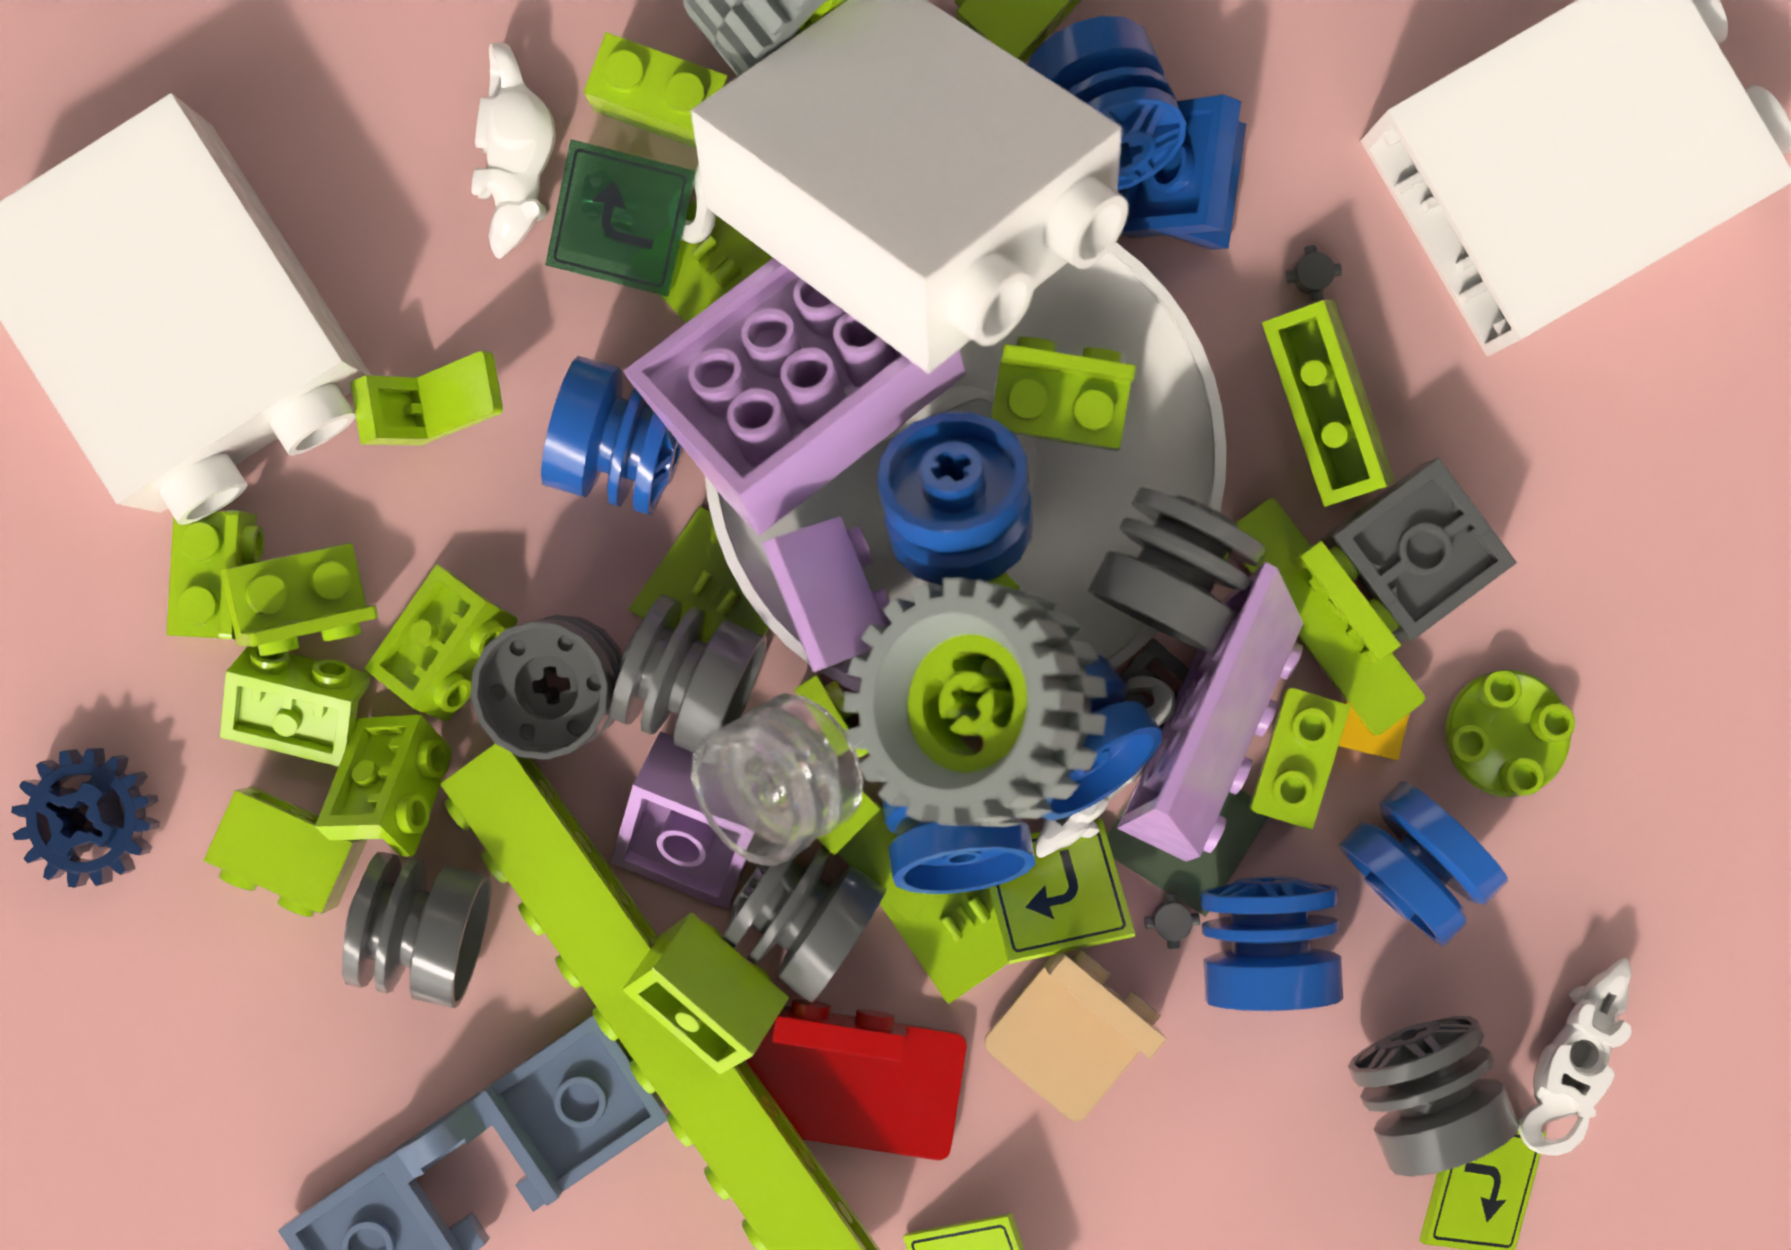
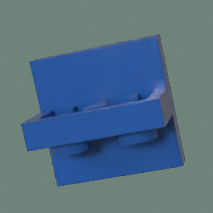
M1224 94L1176 101L1187 122L1185 141L1175 157L1155 175L1130 188L1119 190V194L1128 203V214L1120 235L1128 238L1167 235L1209 250L1229 249L1246 131V123L1239 121L1241 101Z

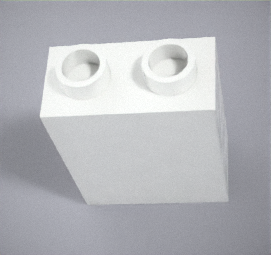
M847 0L691 110L706 208L928 374L972 339L983 346L992 345L1003 339L1012 331L1024 315L1031 301L1033 290L1068 262L1079 269H1085L1097 263L1106 255L1118 239L1128 214L1126 199L1117 193L1122 127L927 0Z
M1577 0L1388 109L1361 139L1362 145L1487 357L1527 337L1791 183V167L1784 157L1791 152L1790 120L1779 101L1768 90L1758 85H1752L1744 89L1723 54L1719 44L1723 43L1727 38L1728 23L1720 0Z
M172 93L0 201V321L116 504L162 513L169 508L178 524L193 523L222 509L246 490L248 484L236 465L268 444L279 439L288 455H298L332 439L355 420V412L345 398V395L351 392V381L365 375H371L214 127Z

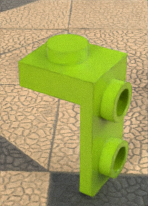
M478 351L419 377L365 375L350 382L361 445L422 446L498 416L503 412L495 359L490 351Z
M863 788L853 798L843 790L817 816L825 826L819 831L816 838L833 855L838 853L850 866H855L886 887L887 891L883 899L904 920L911 921L937 895L909 892L896 887L892 878L888 847L899 835L888 830L885 823L884 809Z

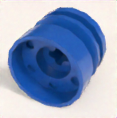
M1098 16L1075 22L1050 36L1033 53L1027 66L1122 127L1117 191L1130 188L1155 175L1175 157L1185 141L1187 122L1176 102L1174 92L1164 76V69L1144 27L1127 17Z
M577 356L564 376L548 425L541 465L542 485L587 497L603 472L608 474V503L621 507L635 481L633 510L652 516L664 490L674 477L683 447L635 387L629 399L622 398L623 383L620 367Z
M1266 876L1238 879L1228 885L1206 888L1200 891V903L1203 910L1230 913L1231 916L1212 919L1202 923V934L1206 937L1232 942V950L1219 952L1203 959L1205 1001L1210 1006L1243 1011H1286L1325 1007L1337 1004L1344 999L1341 956L1328 950L1311 948V940L1338 932L1340 930V920L1330 916L1309 914V911L1332 908L1338 905V887L1329 884L1311 883L1298 877Z

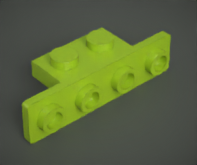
M1273 498L1267 499L1236 523L1240 530L1261 543L1266 549L1259 565L1242 564L1250 575L1265 562L1278 568L1303 621L1298 638L1371 734L1381 735L1424 703L1425 695L1392 653L1401 646L1392 634L1398 629L1395 619L1378 599L1373 598L1369 602L1366 600L1353 582L1359 576L1357 570L1338 547L1334 546L1328 550L1322 541L1311 546L1279 503Z

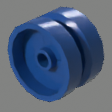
M971 412L939 413L916 421L891 440L879 460L877 485L881 505L885 512L888 539L897 561L918 579L944 586L943 579L963 578L976 582L977 580L986 582L1000 577L1020 561L1032 539L1033 510L1031 494L1029 492L1027 457L1016 435L997 420Z
M1097 655L1098 661L1085 666L1087 675L1101 677L1105 680L1107 697L1091 698V714L1106 716L1104 734L1087 733L1083 746L1098 754L1090 770L1071 769L1068 775L1079 786L1067 799L1047 798L1052 811L1041 817L1051 821L1067 818L1079 813L1115 792L1152 758L1162 742V729L1142 704L1136 701L1125 702L1127 698V683L1109 659L1101 655Z
M1401 781L1379 803L1383 820L1400 841L1398 842L1377 825L1360 822L1338 846L1347 859L1365 877L1366 883L1385 903L1407 921L1410 920L1436 943L1445 946L1467 924L1464 908L1445 885L1447 884L1468 901L1486 905L1508 883V876L1488 851L1448 812L1409 782Z
M882 798L887 828L890 832L899 835L888 847L892 878L896 887L909 892L925 894L962 893L1010 882L1028 873L1035 865L1031 832L1027 823L1021 821V824L1006 827L938 825V822L920 821L905 814L908 807L890 806Z

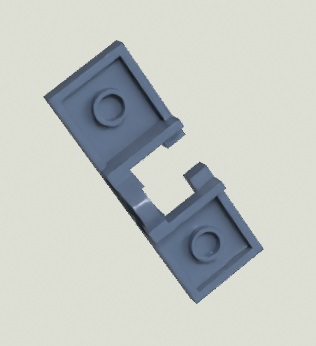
M592 1014L288 1221L278 1232L290 1250H478L488 1242L490 1237L473 1212L448 1228L415 1180V1178L423 1175L447 1154L466 1142L467 1144L470 1143L486 1129L493 1126L525 1173V1176L519 1179L515 1186L534 1212L544 1204L546 1206L550 1205L560 1197L563 1191L665 1123L670 1112L656 1091L653 1094H649L640 1086L629 1065L634 1059L619 1039L612 1041L602 1032Z

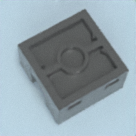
M1439 458L1419 465L1319 540L1325 544L1328 550L1336 546L1349 558L1358 572V579L1370 595L1378 599L1395 619L1398 629L1392 634L1398 641H1413L1517 563Z

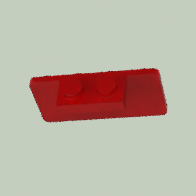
M794 999L792 1006L784 1005L754 1055L746 1059L802 1140L937 1161L944 1160L951 1152L967 1049L964 1036L958 1032L894 1022L895 1016L893 1014L877 1010L858 1009L856 1010V1016L830 1012L831 1005L818 1001L811 1003L805 999Z

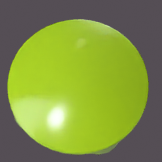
M1516 670L1493 671L1469 682L1454 699L1446 720V745L1454 766L1474 787L1483 792L1502 797L1532 795L1553 780L1563 767L1569 752L1571 735L1575 729V717L1572 711L1562 703L1555 691L1541 679Z

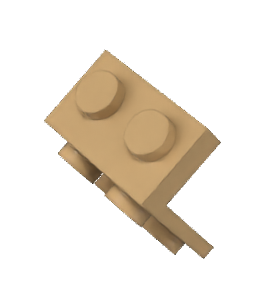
M1082 949L1075 957L1069 952L1051 955L989 1030L984 1039L985 1048L989 1054L1066 1118L1074 1122H1079L1086 1118L1139 1052H1142L1151 1059L1167 1040L1158 1026L1155 1025L1161 1015L1133 991H1130L1123 998L1105 982L1111 976V973Z

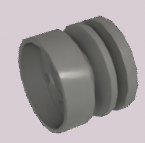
M1141 487L1138 489L1131 505L1137 511L1155 522L1154 526L1127 517L1122 520L1119 529L1127 537L1142 547L1138 558L1121 552H1106L1087 591L1113 608L1164 634L1206 652L1215 653L1234 613L1222 601L1210 593L1215 584L1232 589L1246 590L1251 581L1250 578L1226 561L1230 558L1244 564L1257 566L1260 564L1266 549L1261 543L1240 530L1233 520L1202 503L1184 496L1167 495L1156 490Z
M662 594L654 602L643 622L633 633L623 654L611 704V718L630 725L643 710L641 731L655 734L668 719L671 712L678 715L674 729V745L715 761L725 750L745 710L763 662L767 647V637L725 620L712 635L709 642H703L705 611L691 607L680 621L682 602Z
M553 615L504 630L485 646L473 669L471 700L479 724L497 745L519 757L547 760L575 751L598 737L615 722L611 718V704L617 684L618 669L623 657L621 649L603 628L582 617ZM557 673L558 677H569L570 689L560 693L558 688H548L547 676Z
M795 827L787 839L766 853L733 902L727 930L723 934L722 939L732 948H735L749 926L762 933L747 957V960L753 964L760 961L776 943L786 949L787 952L780 965L777 980L812 1003L828 984L881 903L887 888L853 865L844 870L829 885L820 877L827 864L830 851L822 845L806 868L795 862L794 859L809 835Z
M377 852L364 872L359 887L352 899L346 920L342 954V977L345 984L362 988L367 986L374 977L377 991L389 993L394 990L400 981L406 967H409L412 999L451 1008L458 1007L467 992L482 946L490 906V875L444 866L429 892L426 891L424 860L408 859L401 869L399 855Z
M1471 1016L1448 1017L1403 1028L1363 1049L1351 1059L1348 1065L1354 1082L1360 1087H1365L1360 1095L1363 1105L1369 1111L1387 1112L1377 1121L1373 1130L1389 1169L1395 1175L1410 1177L1427 1175L1462 1166L1495 1151L1518 1133L1520 1123L1504 1084L1497 1079H1479L1491 1069L1494 1059L1488 1049L1479 1046L1484 1035L1478 1020Z

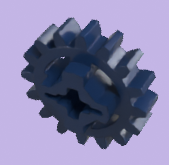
M104 748L86 749L83 757L77 749L59 752L60 765L53 760L41 761L36 765L37 771L42 778L41 781L33 779L20 783V789L30 796L27 804L12 806L11 813L26 818V827L14 832L13 837L14 840L30 839L33 847L23 858L27 864L43 859L48 862L43 878L52 880L60 878L67 872L68 887L76 888L86 885L89 877L95 886H99L113 881V871L123 875L131 873L136 869L130 854L140 856L150 853L153 847L142 838L143 831L159 828L160 821L146 817L145 808L154 805L159 800L157 795H141L138 788L148 777L145 772H137L130 775L124 773L127 768L128 757L124 755L112 756L105 763ZM80 774L92 776L89 781L81 784L78 791L74 788L66 789L61 786L67 780ZM120 800H121L122 805H123L124 814H123V810H122V807H121ZM89 806L86 816L79 812L80 808L78 807ZM87 819L93 822L92 828H84ZM93 844L99 847L107 846L111 848L108 853L98 859L81 858L83 853L90 851Z

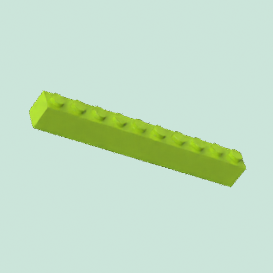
M495 743L440 783L449 796L445 800V806L453 820L463 830H473L486 849L481 853V856L488 870L499 882L506 883L508 881L522 900V903L518 905V909L526 924L539 936L545 933L559 953L555 957V961L560 972L574 988L581 986L584 988L596 1005L592 1010V1014L599 1028L610 1040L616 1041L619 1039L634 1059L629 1065L635 1079L647 1093L653 1094L656 1091L671 1112L667 1115V1121L675 1136L684 1146H695L708 1165L704 1168V1173L713 1190L725 1201L731 1198L745 1217L742 1221V1228L756 1250H880L747 1061L741 1062L720 1075L622 990L659 936L533 758L519 757Z

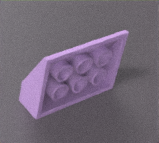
M772 258L624 370L628 380L720 495L758 536L966 375L960 350L928 374L775 258Z
M1266 562L1249 576L1251 581L1246 590L1234 589L1221 600L1234 615L1215 653H1209L1201 649L1197 650L1189 667L1190 670L1175 699L1176 708L1174 714L1162 727V742L1152 758L1146 763L1117 829L1185 862L1200 857L1203 850L1211 853L1218 844L1227 822V818L1219 815L1229 792L1236 795L1244 785L1253 762L1245 757V754L1254 734L1262 737L1269 728L1278 707V702L1270 698L1279 677L1284 680L1290 677L1303 651V646L1295 642L1302 628L1303 621L1278 568Z

